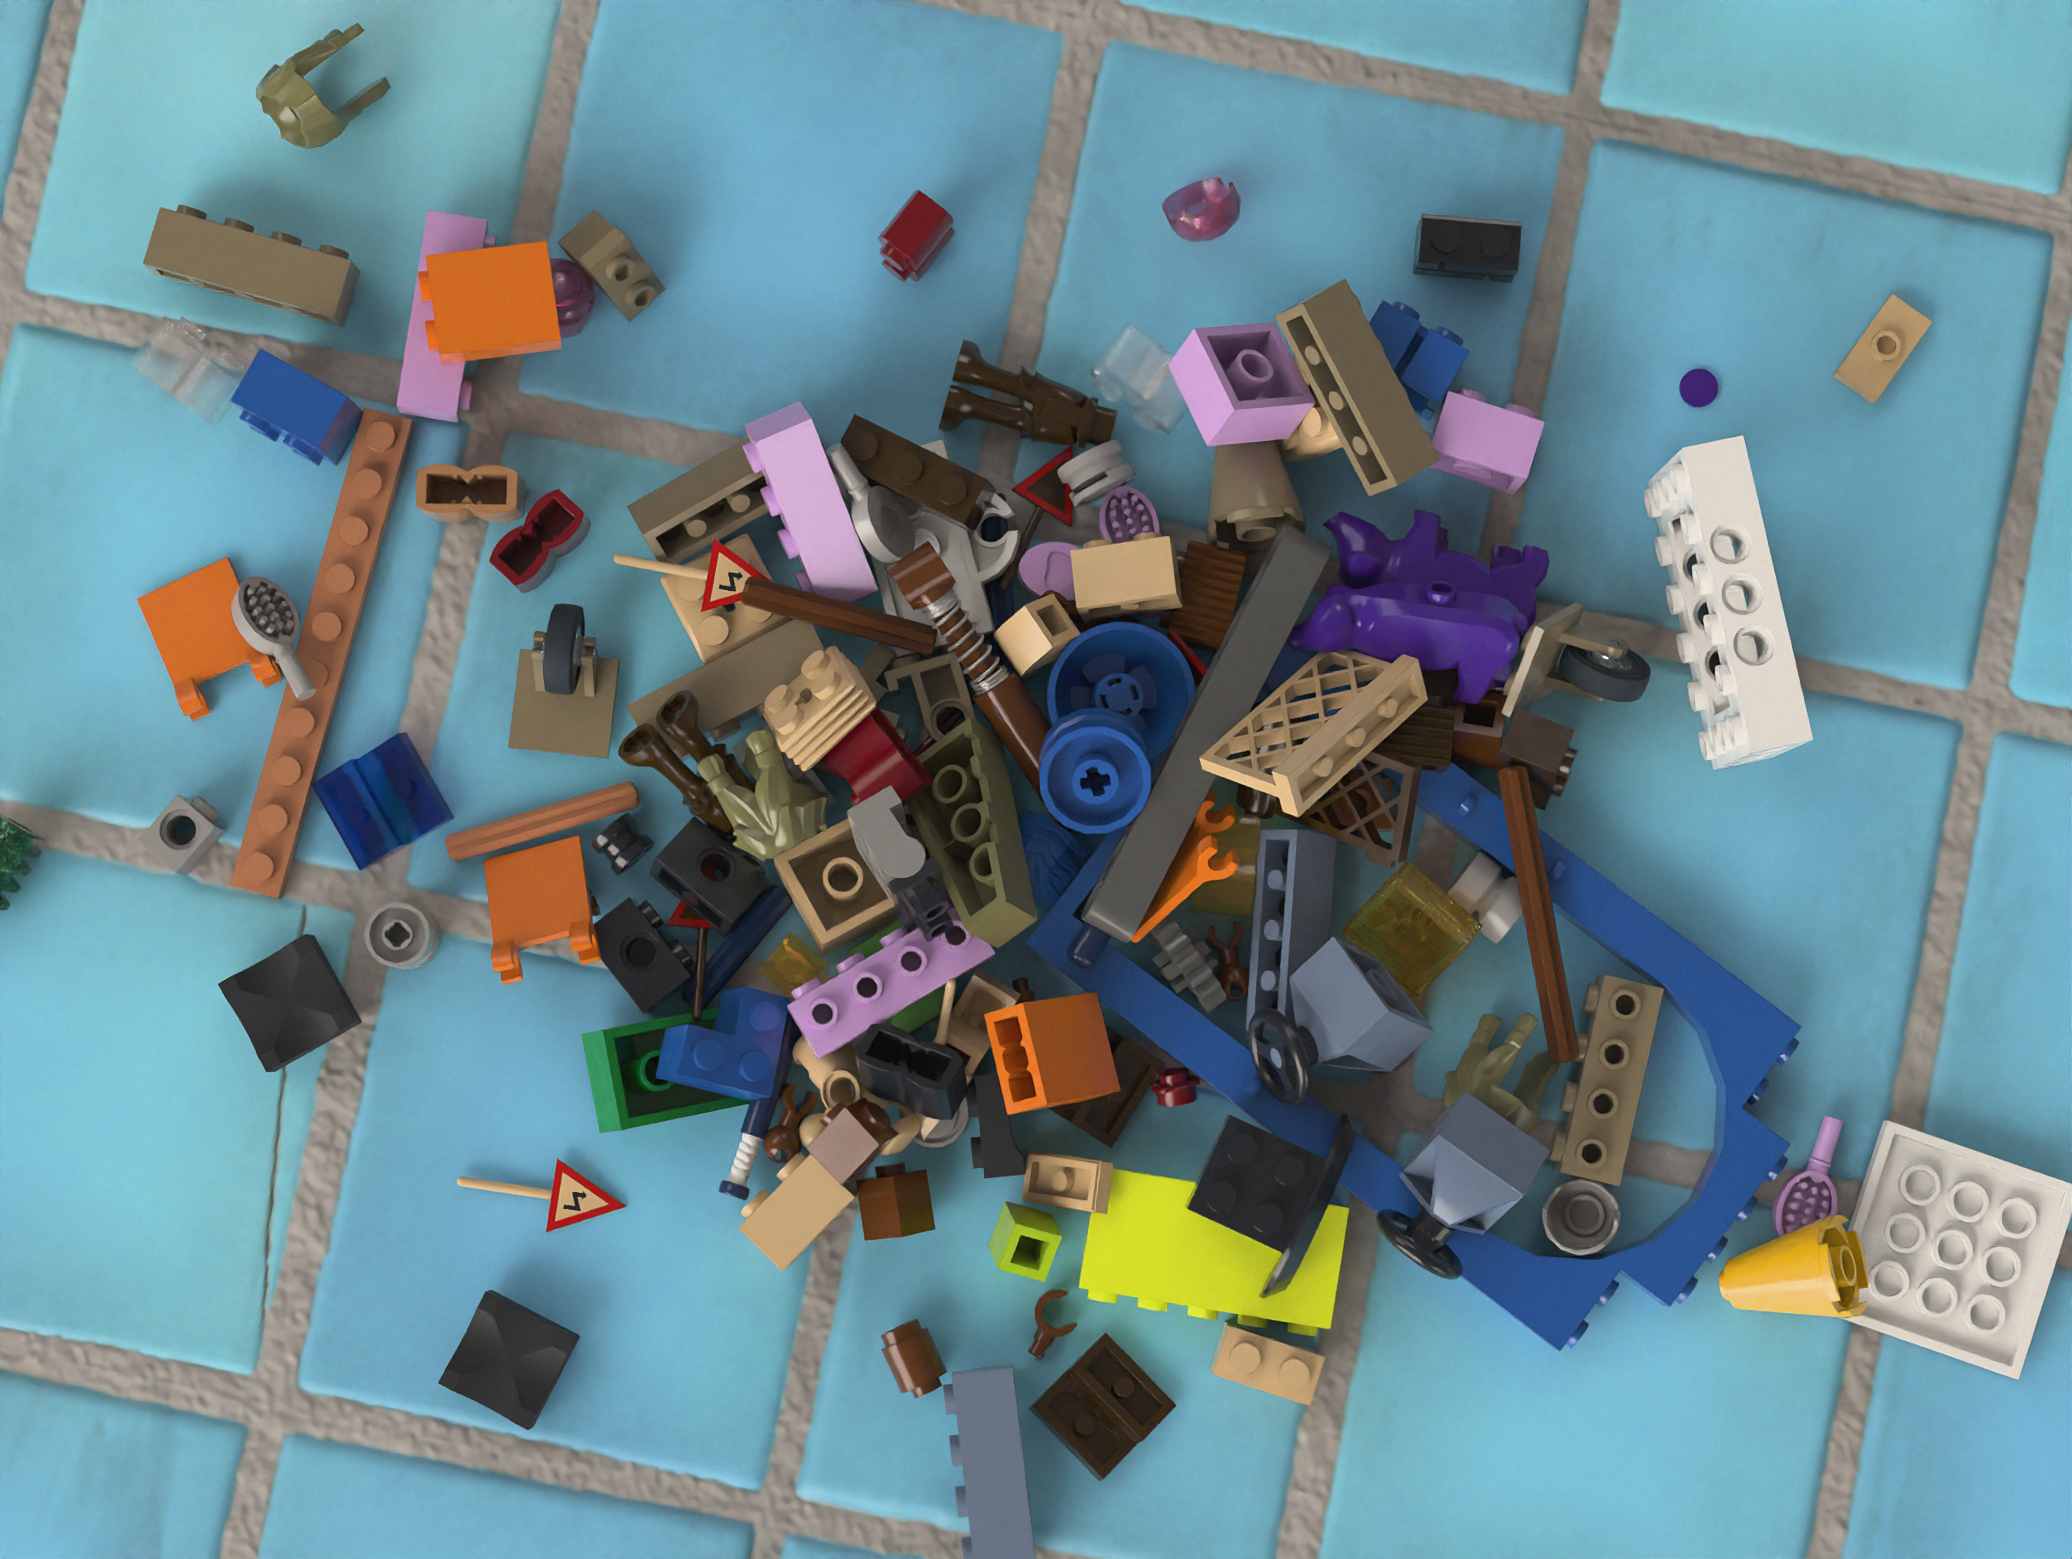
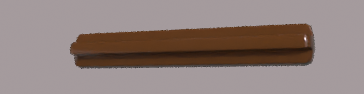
M753 576L747 578L741 596V603L745 606L923 655H931L937 640L938 630L937 628L933 629L931 625Z

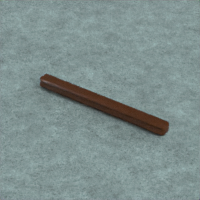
M1525 765L1507 766L1498 770L1497 775L1549 1059L1555 1063L1570 1062L1577 1059L1580 1053L1529 773Z

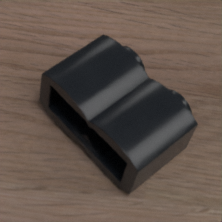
M871 1024L855 1051L860 1081L868 1092L883 1100L907 1102L911 1108L926 1117L937 1120H952L968 1092L963 1059L954 1050L935 1042H916L909 1033L896 1026Z

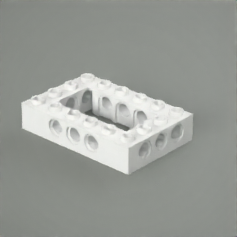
M1741 435L1684 447L1648 481L1649 488L1644 489V503L1649 518L1656 517L1660 537H1656L1654 541L1655 551L1660 566H1667L1671 585L1666 586L1665 589L1666 600L1670 613L1672 615L1678 614L1682 633L1677 634V648L1682 663L1689 662L1693 682L1688 683L1687 689L1691 707L1694 712L1700 711L1704 730L1699 731L1698 734L1701 753L1705 761L1711 760L1713 770L1773 758L1813 740L1744 436ZM1732 540L1735 541L1736 546H1737V556H1736V558H1735V553H1734V549H1733V545H1732ZM1696 557L1698 564L1692 566V578L1687 570V562L1689 558ZM1743 589L1747 592V595L1749 597L1748 607L1746 606ZM1707 605L1709 614L1704 615L1703 626L1698 619V611L1700 606ZM1754 639L1758 642L1760 646L1759 658ZM1712 654H1718L1721 665L1715 666V675L1709 667V660Z

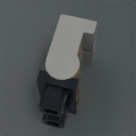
M890 785L847 810L856 848L895 906L897 917L903 927L906 929L916 924L927 942L953 928V921L946 911L949 908V901L941 867L934 857L927 860L922 844L917 839L910 837L902 801L893 787Z

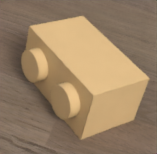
M1146 532L1135 535L1130 542L1113 544L1110 540H1093L1083 544V549L1070 550L1076 608L1084 622L1183 607L1177 552L1170 536L1162 537V534L1157 532Z
M1225 1322L1210 1371L1213 1375L1310 1406L1325 1356L1320 1352Z

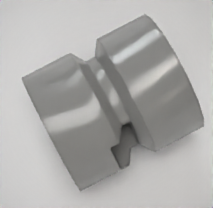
M1479 850L1453 880L1440 901L1461 918L1472 915L1474 917L1473 927L1494 944H1497L1523 914L1518 884L1515 876L1504 879L1501 876L1502 866Z
M402 902L388 903L375 910L368 919L364 932L366 947L374 959L383 965L405 970L421 968L432 961L439 951L442 939L440 926L431 913L424 908Z

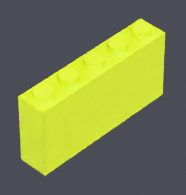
M1113 1168L1107 1214L1090 1212L1078 1284L1079 1288L1088 1289V1299L1117 1303L1118 1294L1137 1297V1307L1167 1312L1168 1303L1188 1306L1187 1315L1217 1320L1218 1311L1238 1314V1324L1267 1328L1268 1319L1288 1322L1287 1332L1308 1336H1317L1318 1327L1331 1329L1349 1214L1348 1207L1328 1204L1312 1242L1286 1290L1263 1299L1259 1297L1269 1273L1273 1270L1281 1256V1252L1188 1210L1185 1205L1194 1188L1195 1181Z

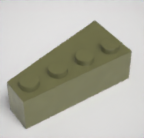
M969 717L917 756L934 782L906 805L931 857H934L941 867L945 887L966 931L994 947L1000 948L1037 921L1038 918L1003 742L996 733Z

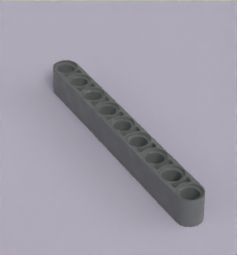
M1288 524L1281 529L1151 777V791L1143 810L1124 829L1084 907L1081 920L1124 943H1128L1133 937L1217 776L1202 769L1199 757L1249 714L1331 553L1330 547Z

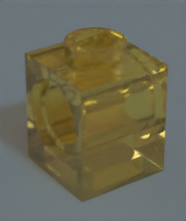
M789 932L757 971L795 1001L791 994L792 991L816 977L820 981L832 965L795 934Z

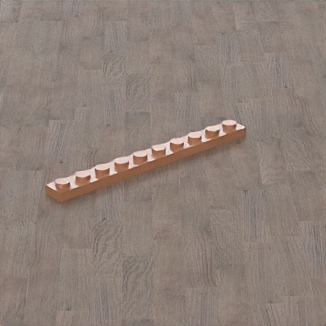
M364 407L296 649L298 651V658L316 693L306 700L299 701L287 680L230 886L278 899L283 898L415 427V422L411 419Z

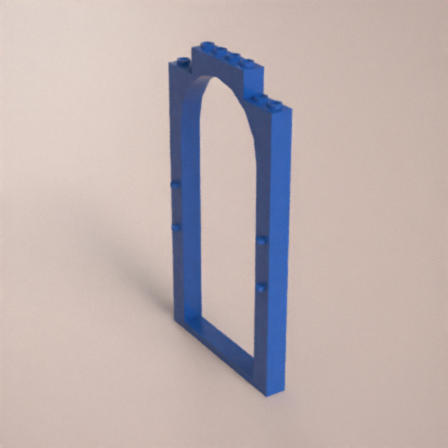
M1287 638L1262 689L1271 695L1313 657L1303 649L1294 648ZM1327 668L1322 674L1331 673L1332 671ZM1344 685L1322 690L1324 696L1351 690V686ZM1316 692L1296 696L1289 703L1315 698ZM1342 708L1325 711L1326 717L1335 715ZM1319 713L1302 716L1300 718L1305 719L1307 721L1318 719ZM1452 762L1444 773L1422 770L1416 806L1477 852L1479 850L1483 851L1502 866V871L1507 875L1516 877L1502 800ZM1389 768L1380 773L1382 778H1391V787L1401 793L1404 774ZM1127 825L1110 832L1035 929L1025 945L1086 992H1097L1098 999L1102 1004L1272 1134L1325 1158L1332 1139V1133L1339 1118L1310 1096L1301 1104L1294 1106L1286 1105L1277 1100L1260 1079L1251 1053L1246 1047L1111 944L1107 943L1095 964L1089 969H1082L1074 965L1067 958V949L1083 925L1073 915L1097 884ZM1539 828L1553 910L1655 987L1664 988L1663 995L1697 1032L1717 1087L1714 1147L1689 1200L1645 1239L1590 1258L1533 1254L1488 1231L1481 1235L1456 1230L1446 1243L1455 1252L1463 1265V1273L1460 1276L1463 1280L1552 1348L1561 1351L1565 1344L1572 1348L1583 1336L1589 1326V1323L1584 1319L1594 1305L1597 1304L1603 1307L1613 1296L1619 1286V1283L1614 1280L1619 1272L1662 1305L1670 1307L1674 1301H1677L1679 1304L1684 1302L1698 1283V1279L1694 1277V1274L1705 1260L1712 1263L1725 1248L1728 1239L1723 1236L1734 1220H1737L1739 1223L1743 1222L1756 1206L1758 1198L1754 1196V1193L1766 1179L1768 1182H1772L1784 1169L1788 1158L1783 1154L1791 1144L1742 1107L1746 1102L1753 1105L1764 1093L1769 1085V1081L1764 1077L1775 1062L1783 1065L1794 1053L1799 1045V1041L1794 1037L1802 1026ZM1273 1069V1071L1275 1072L1276 1076H1277L1278 1079L1281 1081V1078H1280V1076H1279V1073H1278L1276 1070ZM1353 1130L1355 1138L1338 1184L1377 1214L1383 1209H1392L1413 1219L1422 1205L1399 1177L1403 1167Z

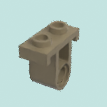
M595 209L558 241V244L569 258L615 304L617 310L629 322L643 309L647 308L666 289L629 239L616 226L613 227Z
M949 644L939 648L941 656L922 661L920 654L907 656L893 661V670L884 672L891 697L901 694L899 684L913 681L928 734L935 743L945 736L937 728V721L942 713L954 710L960 712L965 720L969 717L976 720L961 670L963 665L961 662L955 663L957 656L953 650L947 651V648L950 647Z

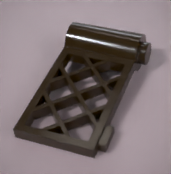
M1262 702L1254 703L1250 712ZM1300 717L1290 719L1291 724L1307 721ZM1283 721L1263 725L1256 732L1284 726ZM1304 738L1293 740V746L1303 744ZM1286 742L1257 748L1258 754L1286 748ZM1375 747L1359 762L1364 772L1363 776L1351 782L1348 774L1344 775L1337 782L1340 788L1338 792L1328 798L1324 794L1315 802L1316 806L1306 810L1299 817L1283 812L1279 797L1238 783L1236 803L1250 817L1270 819L1275 813L1366 850L1365 859L1390 869L1395 867L1396 863L1407 860L1422 764ZM1250 750L1243 751L1242 757L1251 756ZM1277 766L1261 769L1260 772L1273 776L1272 770ZM1388 768L1404 774L1401 793L1394 799L1380 773ZM1366 782L1370 783L1381 804L1380 808L1368 814L1356 791L1358 787ZM1342 797L1345 798L1357 821L1350 827L1341 824L1332 807V804ZM1384 813L1394 829L1392 844L1381 839L1372 822Z

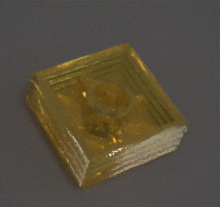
M1406 861L1353 915L1342 929V934L1357 948L1380 958L1399 985L1412 997H1418L1471 945L1478 932L1482 929V926L1463 907L1430 880L1426 874L1421 872L1410 861Z

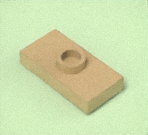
M1892 293L1832 376L1874 404L1933 322Z
M1028 1150L1021 1200L1107 1214L1113 1163Z

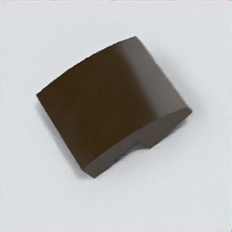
M1105 1026L1121 1091L1082 1102L1049 1107L1048 1109L1112 1148L1163 1067L1164 1062Z
M1104 1333L1028 1409L1098 1481H1101L1177 1405L1107 1333Z

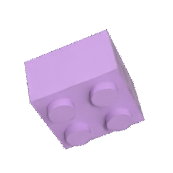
M1275 322L1194 328L1168 364L1207 446L1288 439L1316 403Z
M1460 388L1457 394L1448 391L1437 409L1429 434L1432 445L1440 460L1427 468L1514 495L1528 477L1545 422L1535 419V412L1523 406L1506 404L1505 409L1488 404L1486 403L1487 397L1473 390Z

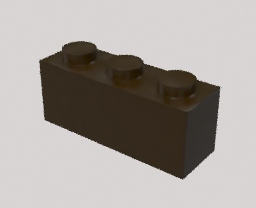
M854 414L840 441L863 477L868 479V482L876 486H883L894 495L973 534L996 492V488L986 478Z

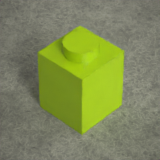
M1005 1201L988 1247L997 1269L1045 1282L1062 1235L1052 1214Z

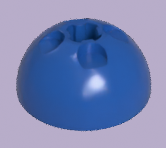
M1107 623L1085 631L1071 641L1059 655L1048 681L1047 708L1053 726L1061 717L1081 708H1105L1102 697H1100V695H1104L1105 703L1108 706L1106 709L1124 715L1140 730L1148 747L1150 766H1153L1160 762L1196 692L1195 683L1185 657L1173 642L1163 634L1137 623ZM1118 680L1120 681V684H1113L1110 687L1108 686L1112 683H1118Z

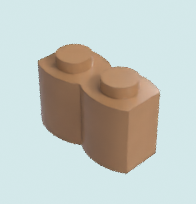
M448 464L430 465L417 470L416 506L426 516L441 522H461L476 516L492 523H509L525 517L526 482L516 471L500 465H483L469 471Z

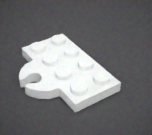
M943 439L921 445V447L951 461L947 444ZM867 482L870 487L876 486L870 482ZM995 493L973 534L896 496L911 521L915 538L914 550L927 541L931 543L955 579L956 583L953 586V590H955L957 597H960L959 599L962 600L961 609L969 611V621L977 623L975 629L977 633H982L984 636L995 633L996 630L984 584L1000 577L1013 562L1020 544V533L1017 530L1007 531L1000 540L986 542L980 535V527L982 522L990 516L1008 519L1015 515L1011 507ZM871 555L886 613L931 626L935 624L933 620H926L922 610L912 609L886 569L897 561L887 564L880 562ZM938 628L934 650L948 645L945 639L939 640L942 634ZM895 647L897 657L900 659L920 654Z

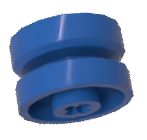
M1081 708L1061 717L1047 731L1039 751L1040 794L1048 811L1065 827L1085 834L1109 833L1128 825L1143 810L1151 791L1149 752L1140 730L1124 715L1106 708ZM1097 767L1098 773H1090L1087 769Z

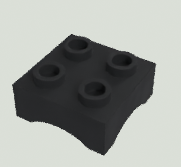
M305 934L262 961L218 983L223 995L247 1032L266 1072H276L362 1023L314 935Z
M998 1074L975 1076L976 1086L968 1087L966 1094L969 1118L979 1117L980 1137L971 1138L973 1169L983 1168L984 1179L1025 1175L1024 1154L1018 1148L1012 1134L1010 1115L1007 1114Z
M493 1290L486 1291L438 1384L484 1405L511 1422L529 1430L534 1427L580 1335Z

